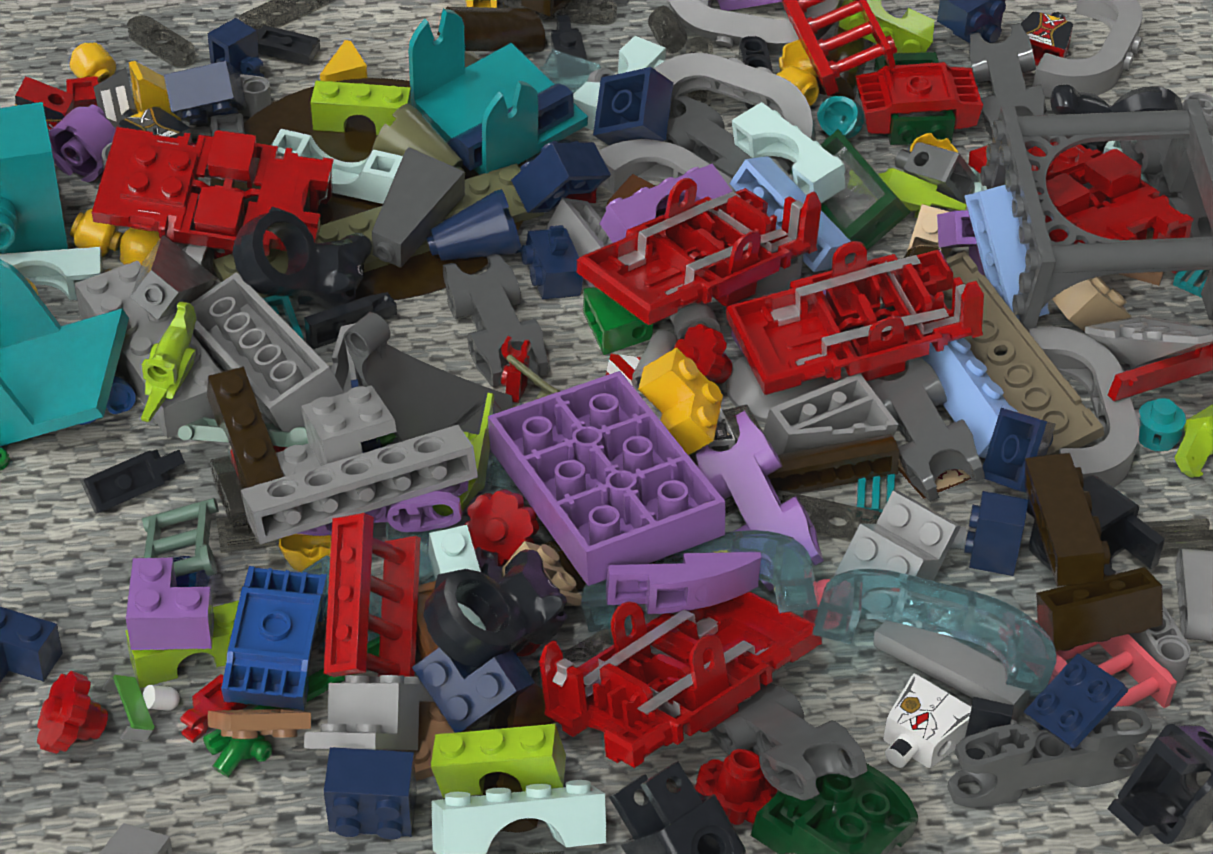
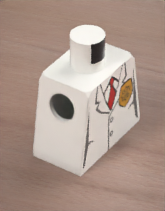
M914 673L887 717L883 738L885 742L890 744L885 751L887 760L895 767L903 768L913 758L927 768H932L953 752L956 745L965 738L971 707Z

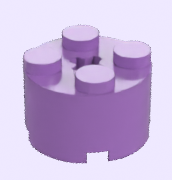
M96 105L76 107L48 132L54 163L69 176L74 172L85 176L81 179L85 182L95 180L104 171L101 156L102 150L113 141L116 131L110 121L105 118V114L100 107Z

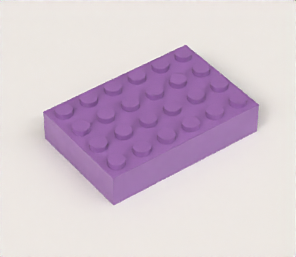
M621 371L488 416L490 450L588 586L607 579L608 565L649 564L725 535V500Z

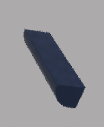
M556 83L537 93L538 135L574 116L573 92L565 85ZM513 106L510 107V108H508V111H509V112H511V110L513 109ZM482 123L448 141V145L463 160V165L469 171L482 165Z

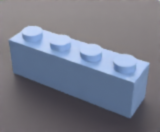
M769 156L745 159L729 183L736 192L746 188L768 203L767 216L770 217L773 214L777 216L776 230L782 229L785 198L790 196L804 204L807 196ZM822 211L820 213L817 251L803 254V262L813 272L832 269L834 252L843 244L851 242Z
M1005 185L965 195V200L985 276L1013 312L1012 301L1013 296L1018 294L1019 275L1026 268L1025 244H1021L1019 241L1018 232L1020 224L1018 218H1014L1012 214V193L1006 190ZM1048 303L1041 309L1039 316L1049 314Z
M965 338L948 342V345L944 346V350L936 352L934 346L930 343L929 355L922 356L921 358L932 366L943 386L947 397V402L943 403V406L954 422L961 419L965 421L973 434L978 456L986 458L1000 409L1005 408L1015 412L1018 411L1005 400L1002 388L991 380L986 373L987 367L974 356L970 350L971 345Z

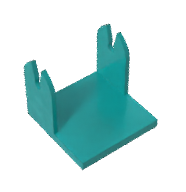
M443 8L438 29L440 35L437 40L434 41L429 22L425 18L414 31L408 49L411 105L424 116L447 143L451 138L482 123V165L474 169L479 175L487 174L513 164L518 165L541 152V148L553 141L558 142L588 125V116L574 103L573 117L538 135L537 93L551 87L554 83L512 43L465 67L464 23L462 18L453 10ZM513 106V109L509 112L508 108Z
M1 259L0 446L103 418L129 322L128 315L121 308L61 326L25 277L13 265Z

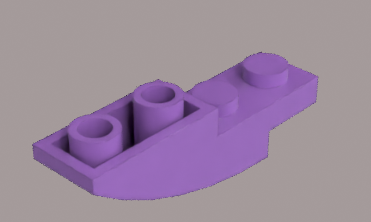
M761 552L684 553L683 563L608 565L606 584L607 605H621L624 602L630 601L637 604H646L648 614L681 612L684 609L690 611L729 601L758 587Z

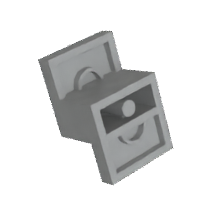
M372 385L354 387L346 393L333 397H320L312 403L301 406L308 444L287 447L284 451L277 452L276 456L285 477L362 454L361 442L397 432L395 419Z
M892 491L877 523L859 525L832 580L838 581L849 590V604L884 623L896 610L903 612L912 593H925L929 591L961 526L900 491Z
M345 675V683H329L327 724H321V732H305L304 748L330 749V747L370 750H418L419 702H434V700L418 677Z

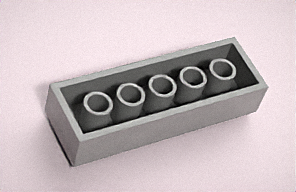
M135 261L75 283L79 313L83 319L121 308L128 315L129 322L117 367L144 406H146L149 395H145L146 380L143 378L141 364L144 359H149L151 348L154 344L159 343L176 313L158 320L131 298L142 266L139 261ZM193 334L190 347L196 350L194 365L173 399L166 398L153 416L167 438L177 435L180 427L202 417L215 419L207 398V384L209 375L220 373L221 371Z
M237 272L190 303L194 306L197 317L193 330L195 338L225 371L244 366L259 409L279 431L290 432L296 427L305 426L301 409L302 405L312 403L320 397H333L344 393L330 367L250 285L243 281Z

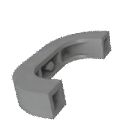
M669 0L676 17L686 28L699 36L716 40V43L721 46L733 47L734 44H740L741 39L744 37L757 36L765 40L768 50L783 51V47L786 44L799 40L789 18L775 20L715 9L703 4L700 0ZM826 0L808 8L804 15L806 18L812 17L814 19L841 7L843 0ZM833 24L817 30L816 39L819 40L825 35Z
M1078 0L1076 14L1091 17L1105 23L1111 29L1100 51L1090 58L1067 59L1045 53L1036 68L1033 86L1041 84L1044 96L1050 98L1053 89L1058 85L1068 84L1079 92L1093 93L1097 96L1110 90L1119 80L1123 70L1129 71L1134 54H1138L1141 46L1142 37H1139L1143 14L1137 0Z
M708 53L678 55L654 68L674 82L670 111L674 106L673 100L677 97L696 90H709L755 106L762 102L771 110H776L791 125L797 126L811 140L816 141L813 117L805 96L790 81L773 74L767 68H754L745 65L737 58L731 57L727 59ZM784 158L789 166L794 165V162Z
M637 139L622 141L599 151L611 174L601 186L613 194L632 174L646 181L662 182L668 177H674V179L680 177L693 167L702 168L710 165L681 146L659 140ZM717 169V171L728 184L730 189L733 192H736L735 189L729 184L732 178Z
M1055 326L1027 328V331L1059 372L1077 380L1087 389L1095 416L1104 427V436L1101 437V443L1086 448H1060L1059 454L1070 453L1074 466L1081 467L1083 478L1095 475L1114 488L1123 481L1132 466L1139 438V418H1141L1139 411L1134 410L1133 396L1115 402L1108 396L1115 375L1123 372L1121 365L1104 345L1083 333Z

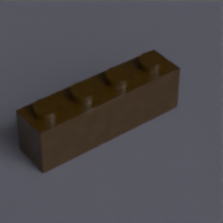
M1070 453L1025 458V489L1057 587L1104 581V565L1110 564L1107 541L1100 540L1101 526L1099 518L1091 514L1092 500L1090 492L1083 491L1084 480L1081 467L1074 466Z

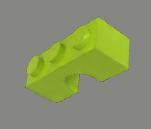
M844 0L842 6L855 0ZM867 0L885 37L891 35L897 53H921L927 51L933 42L934 19L910 8L907 9L902 18H896L885 11L881 0ZM861 12L840 20L838 27L849 30L866 23ZM872 33L863 37L876 43Z
M316 80L311 98L313 130L344 133L348 117L363 115L374 122L376 135H378L385 123L391 126L397 119L392 115L397 109L405 104H411V87Z
M239 600L213 607L212 649L131 650L128 630H125L129 657L139 688L177 679V668L180 662L195 653L211 654L216 668L226 665L227 652Z
M556 724L435 734L431 769L443 798H445V794L450 792L470 793V796L483 795L485 775L492 772H504L514 776L520 782L523 791H526V786L532 784L551 785V789L563 788L566 753Z

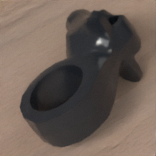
M1068 84L1058 85L1053 89L1050 100L1052 111L1056 115L1182 110L1183 108L1179 96L1173 91L1159 86L1131 90L1121 96L1113 105H1109L1096 94L1079 92ZM1108 141L1089 142L1080 145L1086 149L1096 150L1100 147H1105Z
M272 206L268 213L259 215L240 228L234 241L232 252L237 271L243 281L256 292L272 296H298L299 305L307 306L318 303L328 310L355 300L356 289L364 279V262L371 254L372 242L364 234L354 233L338 241L315 243L311 232L303 221L288 211ZM266 230L273 232L279 237L286 247L288 269L285 274L271 266L265 256L263 238Z
M528 549L520 551L511 559L505 567V576L499 583L479 571L469 569L438 574L434 592L426 600L423 614L428 632L434 643L448 657L463 665L481 667L493 657L510 650H514L517 654L531 643H545L558 633L568 618L563 609L567 604L566 597L560 593V589L545 574L543 560L539 553ZM458 603L471 609L480 618L486 630L474 625L463 614Z

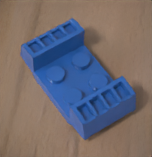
M249 566L245 583L241 590L227 652V662L221 688L224 702L298 710L305 709L309 691L308 670L317 624L323 620L326 604L327 574L317 575L308 574L307 572L299 573L290 572V570L281 571L272 570V568L263 569Z

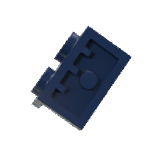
M1077 653L1023 712L1040 731L1047 730L1074 749L1128 692V688L1124 683Z

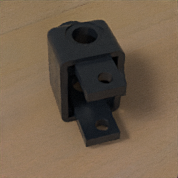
M1089 475L1083 478V491H1089L1091 495L1092 516H1098L1100 521V540L1107 541L1109 547L1110 564L1104 565V576L1116 573L1112 569L1111 559L1125 549L1149 569L1158 565L1165 539L1137 517L1140 506L1098 476ZM1028 498L1027 513L1034 518L1028 545L1029 550L1052 572Z
M1166 725L1120 790L1118 799H1114L1107 809L1137 837L1153 834L1163 844H1172L1201 836L1213 821V735L1200 725ZM1209 771L1211 776L1199 788L1196 780L1197 773Z
M678 761L648 779L646 774L640 776L609 797L632 835L631 838L621 844L626 854L746 853L743 843L716 795L704 796L698 793ZM668 778L674 780L677 785L675 793H671L667 789L666 782ZM636 791H640L643 794V805L635 802L634 794Z

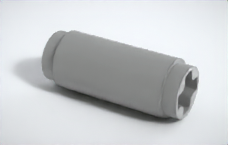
M659 330L651 337L632 376V385L637 391H639L638 388L644 366L674 349L677 339L671 332Z

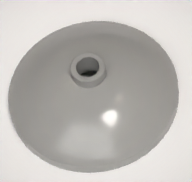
M744 355L732 365L731 375L726 380V390L729 399L741 412L745 410L749 417L766 423L770 408L830 384V380L823 376L802 382V385L764 395Z

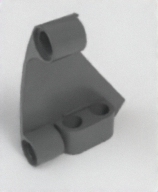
M368 312L344 333L346 347L365 387L373 386L395 419L397 432H394L400 442L455 425H459L463 432L479 435L487 393L494 394L493 414L513 408L511 395L448 373L388 345L387 341L391 338L390 328L386 321L376 313Z

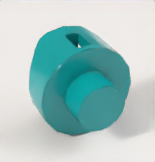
M845 96L827 98L820 105L817 112L818 122L829 136L839 129L847 139H850L861 131L864 124L862 107L856 101Z
M1167 398L1148 401L1140 407L1139 413L1141 418H1139L1140 430L1138 438L1140 444L1154 451L1164 452L1172 449L1180 441L1184 432L1186 415L1175 402ZM1154 435H1161V440L1157 437L1154 438Z

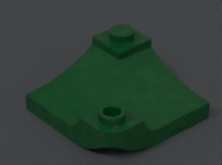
M866 763L867 772L854 778L841 774H827L816 779V788L819 791V795L806 801L779 791L756 813L750 836L777 854H888L896 845L902 847L912 837L918 822V813L911 799L900 786L888 776Z

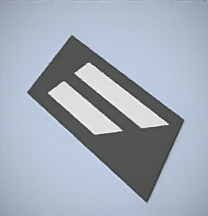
M126 67L94 86L98 107L103 110L105 118L116 129V127H119L118 124L121 121L122 114L128 109H135Z

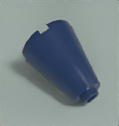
M500 189L490 193L431 229L432 236L426 237L432 257L439 255L441 261L487 257L493 254L502 256L520 253L522 249L514 220L509 212V205L503 190Z

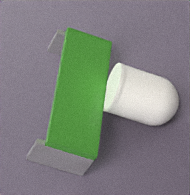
M114 675L113 678H108L102 688L107 691H116L120 695L131 725L127 726L120 737L125 740L146 741L155 728L148 709L171 711L178 706L180 701L177 690L166 686L148 685L144 689L142 696L136 677Z

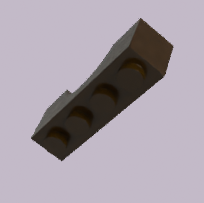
M244 366L209 375L207 398L217 426L224 430L230 443L239 474L241 490L284 477Z

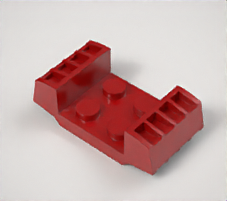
M945 62L896 65L892 69L889 66H883L877 72L855 76L868 133L890 134L891 114L894 113L909 114L912 112H940L943 110H953L955 116L954 129L969 128L977 125L983 108L972 68L950 67Z

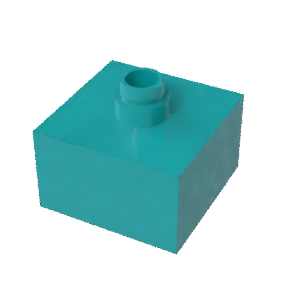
M43 102L0 108V254L68 249Z

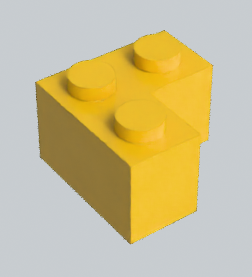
M677 347L644 366L638 390L662 413L660 421L684 451L690 455L713 442L723 398L719 387L714 382L709 381L698 370L695 362L686 357Z

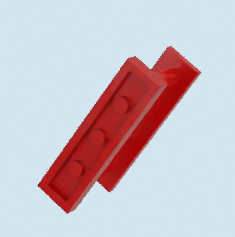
M782 0L784 10L827 96L839 91L835 79L839 78L841 73L882 55L890 69L896 67L893 54L897 53V48L891 35L885 37L867 0H855L814 19L812 17L806 18L804 13L807 12L808 8L826 0ZM861 12L866 23L824 41L822 38L817 40L815 37L818 34L817 30ZM871 33L877 43L837 62L833 60L828 62L826 56L829 55L828 52Z
M366 513L332 518L324 674L338 677L366 673L367 669L378 673L379 677L380 675L415 677V671L412 667L415 665L421 538L411 536L385 542L373 537L374 517ZM372 554L384 559L383 580L371 575ZM370 592L382 597L381 618L369 614ZM368 631L380 635L379 657L367 653Z

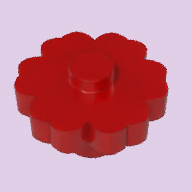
M698 324L695 327L688 328L685 338L679 339L676 342L674 349L677 347L686 357L692 359L698 370L709 381L715 384H722L731 375L732 361L724 353L727 343L721 332Z
M507 489L496 491L494 494L485 493L479 495L475 502L467 508V513L471 520L467 521L464 525L468 526L474 549L481 547V549L493 553L497 552L498 566L505 565L524 541L534 544L531 536L535 535L539 530L536 513L531 507H523L524 499L522 495L512 493Z
M70 671L67 675L62 673L51 686L49 698L42 705L37 727L40 729L37 737L40 749L54 754L59 753V751L66 752L70 745L75 742L76 738L83 741L89 738L97 740L102 735L107 724L108 711L101 708L99 702L91 700L90 696H88L91 682L86 675Z
M746 749L732 751L724 759V762L718 759H711L708 763L701 765L694 787L698 793L704 796L715 794L730 822L734 825H740L744 820L754 824L756 813L777 793V789L768 782L761 770L759 756Z

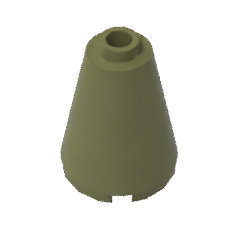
M409 103L401 106L392 114L397 119L391 126L386 123L384 124L372 148V151L378 150L403 156L409 147L464 171L462 168L463 160L424 116Z

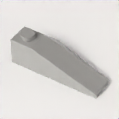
M1146 316L1085 326L1086 335L1104 345L1116 357L1118 362L1130 364V369L1139 368L1152 362H1158L1213 344V328Z

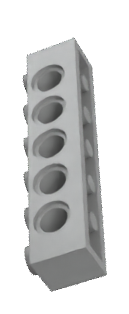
M455 425L241 490L247 521L259 545L332 523V518L365 513L478 478L473 445L459 425Z

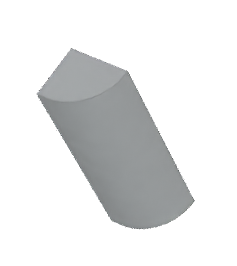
M561 198L545 229H549L550 226L563 225L569 233L579 258L613 243L599 224L602 219L588 201ZM583 279L589 287H595L589 281Z
M896 610L875 631L873 642L877 649L972 699L973 697L1014 705L1012 715L1014 720L1025 710L1034 680L899 610Z

